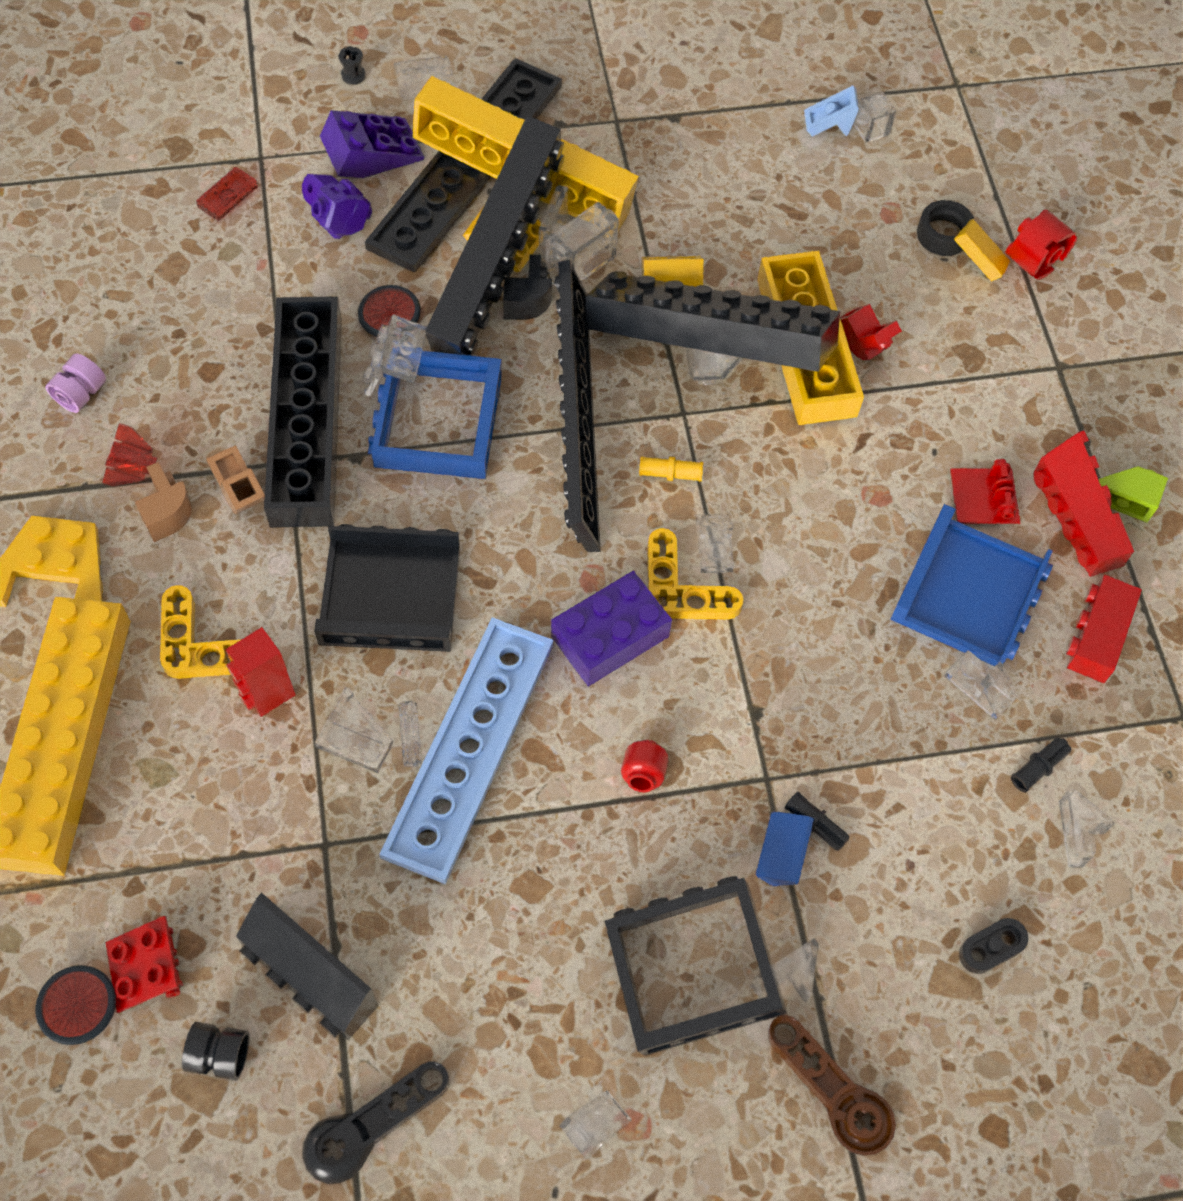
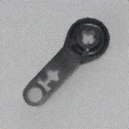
M435 1061L426 1062L356 1112L330 1116L318 1121L308 1131L303 1142L302 1159L306 1170L316 1180L326 1184H340L353 1178L363 1167L376 1143L439 1099L447 1091L449 1076L446 1068ZM429 1070L439 1071L443 1077L441 1086L434 1091H428L421 1085L423 1074ZM414 1081L418 1093L424 1099L418 1102L414 1095L407 1100L406 1105L408 1109L402 1113L399 1109L391 1111L390 1107L394 1104L392 1097L396 1094H399L402 1098L409 1095L412 1090L408 1084ZM332 1140L337 1144L341 1142L345 1144V1149H340L343 1156L337 1160L333 1156L326 1158L324 1154L325 1151H329L326 1145Z

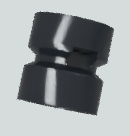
M195 1021L188 1032L183 1049V1071L207 1074L212 1069L214 1076L217 1078L237 1081L242 1074L248 1055L249 1031L226 1027L220 1033L219 1028H216L214 1024Z

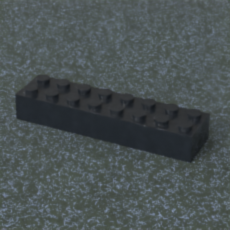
M527 115L425 330L432 351L474 355L478 346V340L476 339L480 329L485 330L490 321L491 313H489L492 303L497 304L503 292L501 284L505 276L510 277L516 263V260H514L517 250L522 251L527 242L528 234L526 231L530 223L534 225L540 213L538 205L542 197L546 199L550 193L553 183L550 180L554 171L559 172L563 165L565 155H562L564 142H561V129Z
M623 271L610 272L586 295V327L588 330L817 372L821 370L838 345L840 311L831 310L828 306L824 305L813 307L800 305L798 301L794 300L777 301L771 300L770 297L765 295H756L754 297L741 295L739 291L735 290L718 291L712 290L711 287L706 285L694 287L683 285L682 282L675 280L668 282L655 280L652 276H629Z
M338 296L276 297L264 510L270 528L326 527L328 525L334 526L342 330V317Z

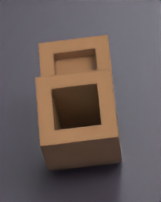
M236 445L206 458L225 500L235 515L264 501L265 494L252 469L247 468Z
M159 462L146 467L157 492L135 501L141 518L154 542L168 537L183 528L188 522L192 511L191 500L184 482L176 483L170 471L163 472Z

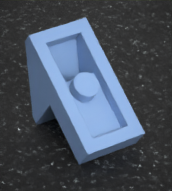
M853 85L804 110L806 128L811 136L819 134L835 125L840 128L845 136H848L859 111L855 86Z

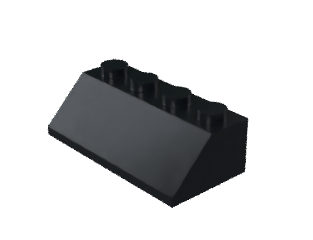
M261 892L255 899L236 935L243 946L239 952L254 966L260 961L269 969L265 975L279 989H282L285 985L288 986L295 993L292 1000L306 1013H309L312 1009L322 1017L319 1024L329 1034L336 1038L340 1033L349 1040L378 1007L372 989Z

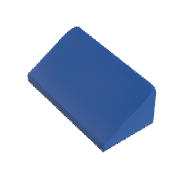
M783 812L771 813L756 870L758 878L771 886L799 884L814 821L812 817Z

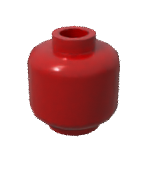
M646 739L633 742L627 747L621 766L622 778L631 789L638 792H650L660 787L666 777L669 763L668 753L653 740Z

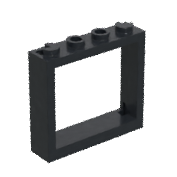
M737 876L726 877L717 881V886L705 890H703V887L690 888L682 892V897L672 900L666 897L650 901L647 908L634 911L633 908L622 909L613 914L614 918L604 920L637 1051L644 1056L787 1014L752 893L745 878L738 879ZM738 897L767 997L647 1032L622 932Z

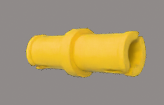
M641 456L639 476L667 478V481L672 482L674 479L698 480L702 482L704 462L676 460L674 456H669V459Z

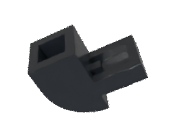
M530 254L528 278H504L503 319H533L543 314L550 306L552 300V279H547V267H541V255Z

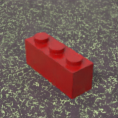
M1105 574L1098 585L1091 584L1085 597V602L1089 603L1087 611L1082 610L1075 625V628L1080 629L1078 637H1072L1066 650V655L1071 656L1067 669L1101 683H1105L1116 669L1142 589Z
M263 627L225 649L230 659L226 667L233 677L232 681L239 691L240 699L248 710L255 708L260 717L296 696L282 654Z

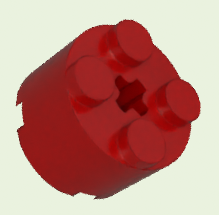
M1045 209L1033 220L1028 217L1019 225L1017 231L1020 234L1007 247L1005 254L1037 280H1041L1055 270L1052 265L1058 259L1062 262L1073 249L1077 236L1074 235L1076 233L1052 212Z

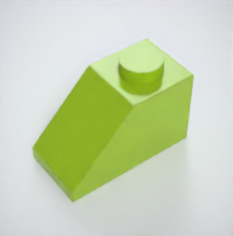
M1139 466L1099 478L1101 486L1107 485L1112 495L1110 497V509L1148 523L1159 507L1168 481V477Z

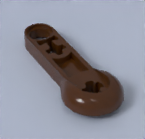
M789 1015L776 1017L770 1024L767 1034L768 1041L772 1048L825 1106L833 1133L839 1143L848 1151L862 1156L874 1155L886 1149L894 1138L896 1128L894 1112L888 1102L876 1092L855 1084L797 1019ZM781 1024L791 1026L795 1031L794 1041L785 1044L777 1040L774 1032L777 1026ZM803 1040L806 1043L802 1047L803 1053L809 1058H812L814 1055L818 1057L819 1061L816 1066L819 1070L816 1071L812 1067L808 1070L804 1069L802 1065L805 1058L797 1051L795 1056H792L789 1052L795 1050L800 1041ZM858 1113L861 1117H864L868 1114L872 1118L869 1126H873V1130L869 1131L866 1127L859 1130L855 1126L858 1118H854V1115Z

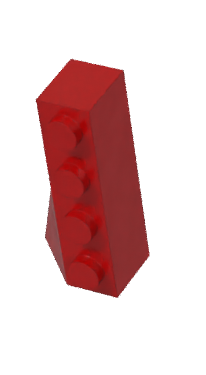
M1085 430L1041 457L1033 475L1036 486L1043 491L1048 500V507L1051 513L1056 515L1059 520L1064 537L1071 542L1075 549L1079 564L1085 567L1089 577L1124 567L1134 553V549L1119 513H1112L1110 509V497L1112 495L1108 486H1101L1095 469H1098L1100 466L1095 455L1089 457L1084 443H1087L1089 440Z

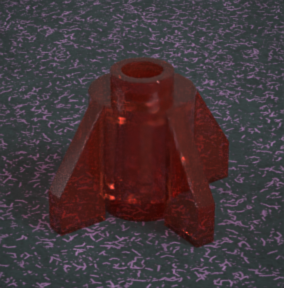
M119 423L114 439L122 441V443L118 441L113 442L110 454L105 462V465L110 467L106 468L102 483L114 487L144 480L146 474H149L146 467L156 463L158 457L152 456L153 448L132 426Z

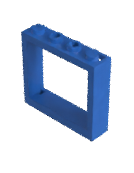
M392 348L389 361H386L383 365V377L386 378L385 384H380L378 389V403H381L380 409L374 410L373 414L375 434L374 436H369L368 455H372L374 468L486 479L502 380L501 359ZM402 374L485 382L473 456L388 447Z

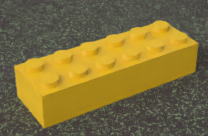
M819 250L761 258L757 278L761 295L768 296L771 300L777 301L794 300L798 301L800 305L812 307L824 305L828 306L831 310L838 311ZM840 320L838 345L819 372L781 365L798 425L858 417L864 394Z

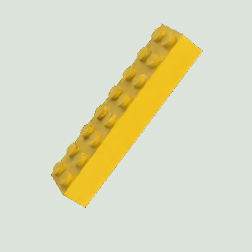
M431 76L415 98L413 138L497 179L525 120L497 106H493L473 94L464 92L446 81ZM561 139V142H564L562 155H565L564 162L559 172L554 171L550 180L553 182L550 193L546 199L542 197L541 201L615 237L630 213L639 176Z
M65 597L54 598L0 786V869L65 876L131 623L122 603Z

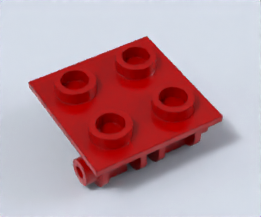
M1006 459L995 460L991 468L950 469L957 522L962 524L1021 523L1013 470Z
M162 916L105 942L111 981L116 994L117 1013L164 993L166 997H175L181 994L180 988L183 986V981L180 980L178 969H176L179 965V960L174 959V956L178 954L173 944L172 934L174 931L173 928L169 927L166 916Z

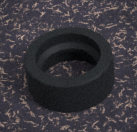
M952 200L932 202L923 210L917 227V238L921 245L931 253L940 256L959 254L963 249L954 240L957 235L946 236L940 234L931 227L930 222L946 220L954 223L962 230L971 219H974V216L961 203Z

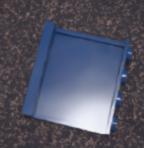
M944 504L890 620L1000 669L1006 658L1013 660L1020 646V642L1015 639L1018 632L1024 634L1032 617L1026 614L1029 606L1034 608L1041 596L1042 590L1037 588L1039 582H1046L1053 565L1048 563L1052 550L1048 549L1044 557L1040 558L952 520L956 509Z

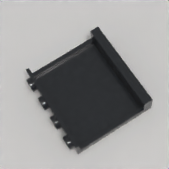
M350 524L328 525L330 545L320 619L315 621L314 629L318 645L451 652L460 556L459 532H452L448 529L428 531L419 530L414 527L389 529L379 525L372 526L371 528L355 527Z

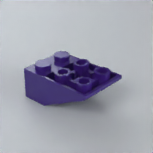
M331 110L320 134L333 167L340 177L366 178L422 161L425 158L417 140L413 138V132L406 118L399 116L392 117Z

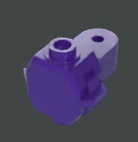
M307 174L304 177L302 194L305 201L311 206V215L333 238L340 239L344 235L351 236L364 229L366 220H369L372 216L371 202L363 196L362 192L348 179L337 181L332 175Z

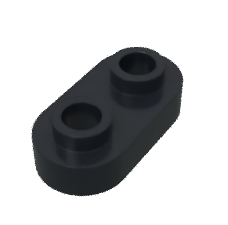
M1005 918L967 938L960 947L959 959L968 971L975 974L986 973L1020 954L1028 944V932L1024 925L1015 919ZM1001 935H1008L1012 940V945L1005 944L1002 941ZM972 951H978L982 955V961L974 960L971 954Z

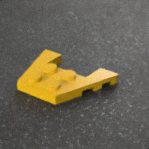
M31 516L0 558V606L7 607L16 577L76 583L78 587L74 599L103 601L99 533L96 524Z

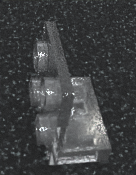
M392 315L387 326L381 325L377 340H373L368 354V358H371L372 361L371 366L367 365L362 382L366 383L364 395L371 396L383 373L414 383L417 378L425 342L426 326Z

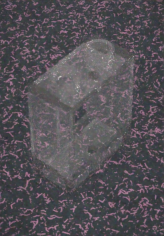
M597 202L546 239L547 279H552V283L556 286L555 276L559 275L558 262L570 259L582 283L615 259L619 222L616 214Z

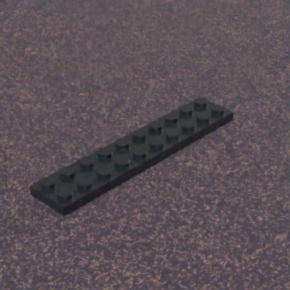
M514 58L481 100L497 106L518 118L525 120L528 115L537 119L561 89L562 78ZM438 151L364 241L366 250L415 273L491 176Z
M569 259L558 262L559 275L555 276L556 288L558 293H560V299L556 300V308L561 318V324H557V333L560 342H562V349H558V359L563 368V374L559 375V384L562 393H564V400L560 401V410L563 419H565V427L561 428V436L566 446V454L562 455V463L567 473V481L563 482V490L568 501V509H565L564 517L568 529L572 528L577 542L582 543L587 552H601L590 332L586 327L587 293Z

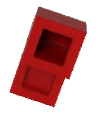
M870 304L856 307L840 317L849 349L861 360H870L889 348L894 342L892 337L902 332L897 321L880 325Z

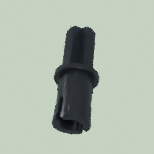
M1055 738L1039 753H1032L1030 761L1011 775V781L1014 786L1021 792L1026 793L1043 776H1050L1053 773V768L1071 753L1068 741L1064 738Z
M799 791L786 803L784 808L791 814L812 817L814 821L811 832L816 833L834 850L842 849L848 842L849 835L826 816L827 811L819 810Z

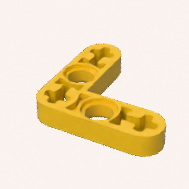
M665 528L652 531L649 535L647 547L648 589L659 603V597H666L667 606L663 608L671 619L729 620L734 619L740 614L744 599L742 593L735 587L678 585L676 535ZM659 540H664L666 545L665 556L659 557L660 546L658 542ZM658 567H666L671 571L672 575L667 579H660L655 576L654 570ZM677 596L682 597L681 608L677 607ZM691 596H699L705 604L703 607L695 609L690 607L686 600ZM711 597H714V608H709ZM724 598H730L731 603H733L732 608L726 607Z
M175 585L166 589L161 603L160 661L166 674L177 679L231 675L226 667L228 659L225 649L241 639L194 643L195 602L190 590L183 585ZM177 597H182L184 600L180 602V612L182 615L177 614L173 604L177 601ZM176 625L187 627L186 633L182 637L172 638L169 636V631L172 627ZM174 648H179V653L183 659L179 662L178 667H173L172 662L176 660ZM216 652L220 654V660L215 665L206 666L202 663V659L207 653Z

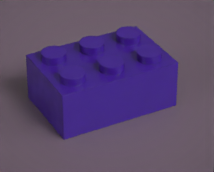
M633 570L551 619V638L589 687L667 639L670 635L672 619Z

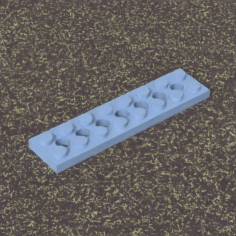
M493 617L491 618L379 854L381 859L446 885L552 650V639ZM507 653H513L519 657V661L511 666L503 664L500 659ZM494 681H500L505 684L506 689L500 694H492L488 691L487 687ZM480 710H488L493 715L492 719L487 723H479L473 717ZM467 739H474L479 743V748L473 753H466L460 749L461 743ZM452 769H461L466 774L464 780L459 783L449 782L446 779V775ZM446 799L452 804L451 809L445 814H437L432 810V805L435 801ZM424 830H432L437 834V839L433 844L425 846L417 841L418 835Z

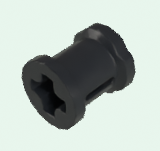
M344 47L338 55L339 62L343 67L341 78L347 84H359L364 81L366 76L361 64L363 53L358 47Z

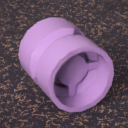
M76 353L63 365L62 370L64 373H56L45 386L48 394L59 405L74 413H78L89 401V394H95L106 382L105 374L93 361Z

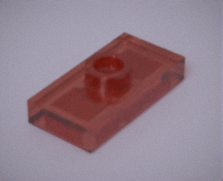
M235 166L196 200L197 207L219 222L258 188L257 180Z

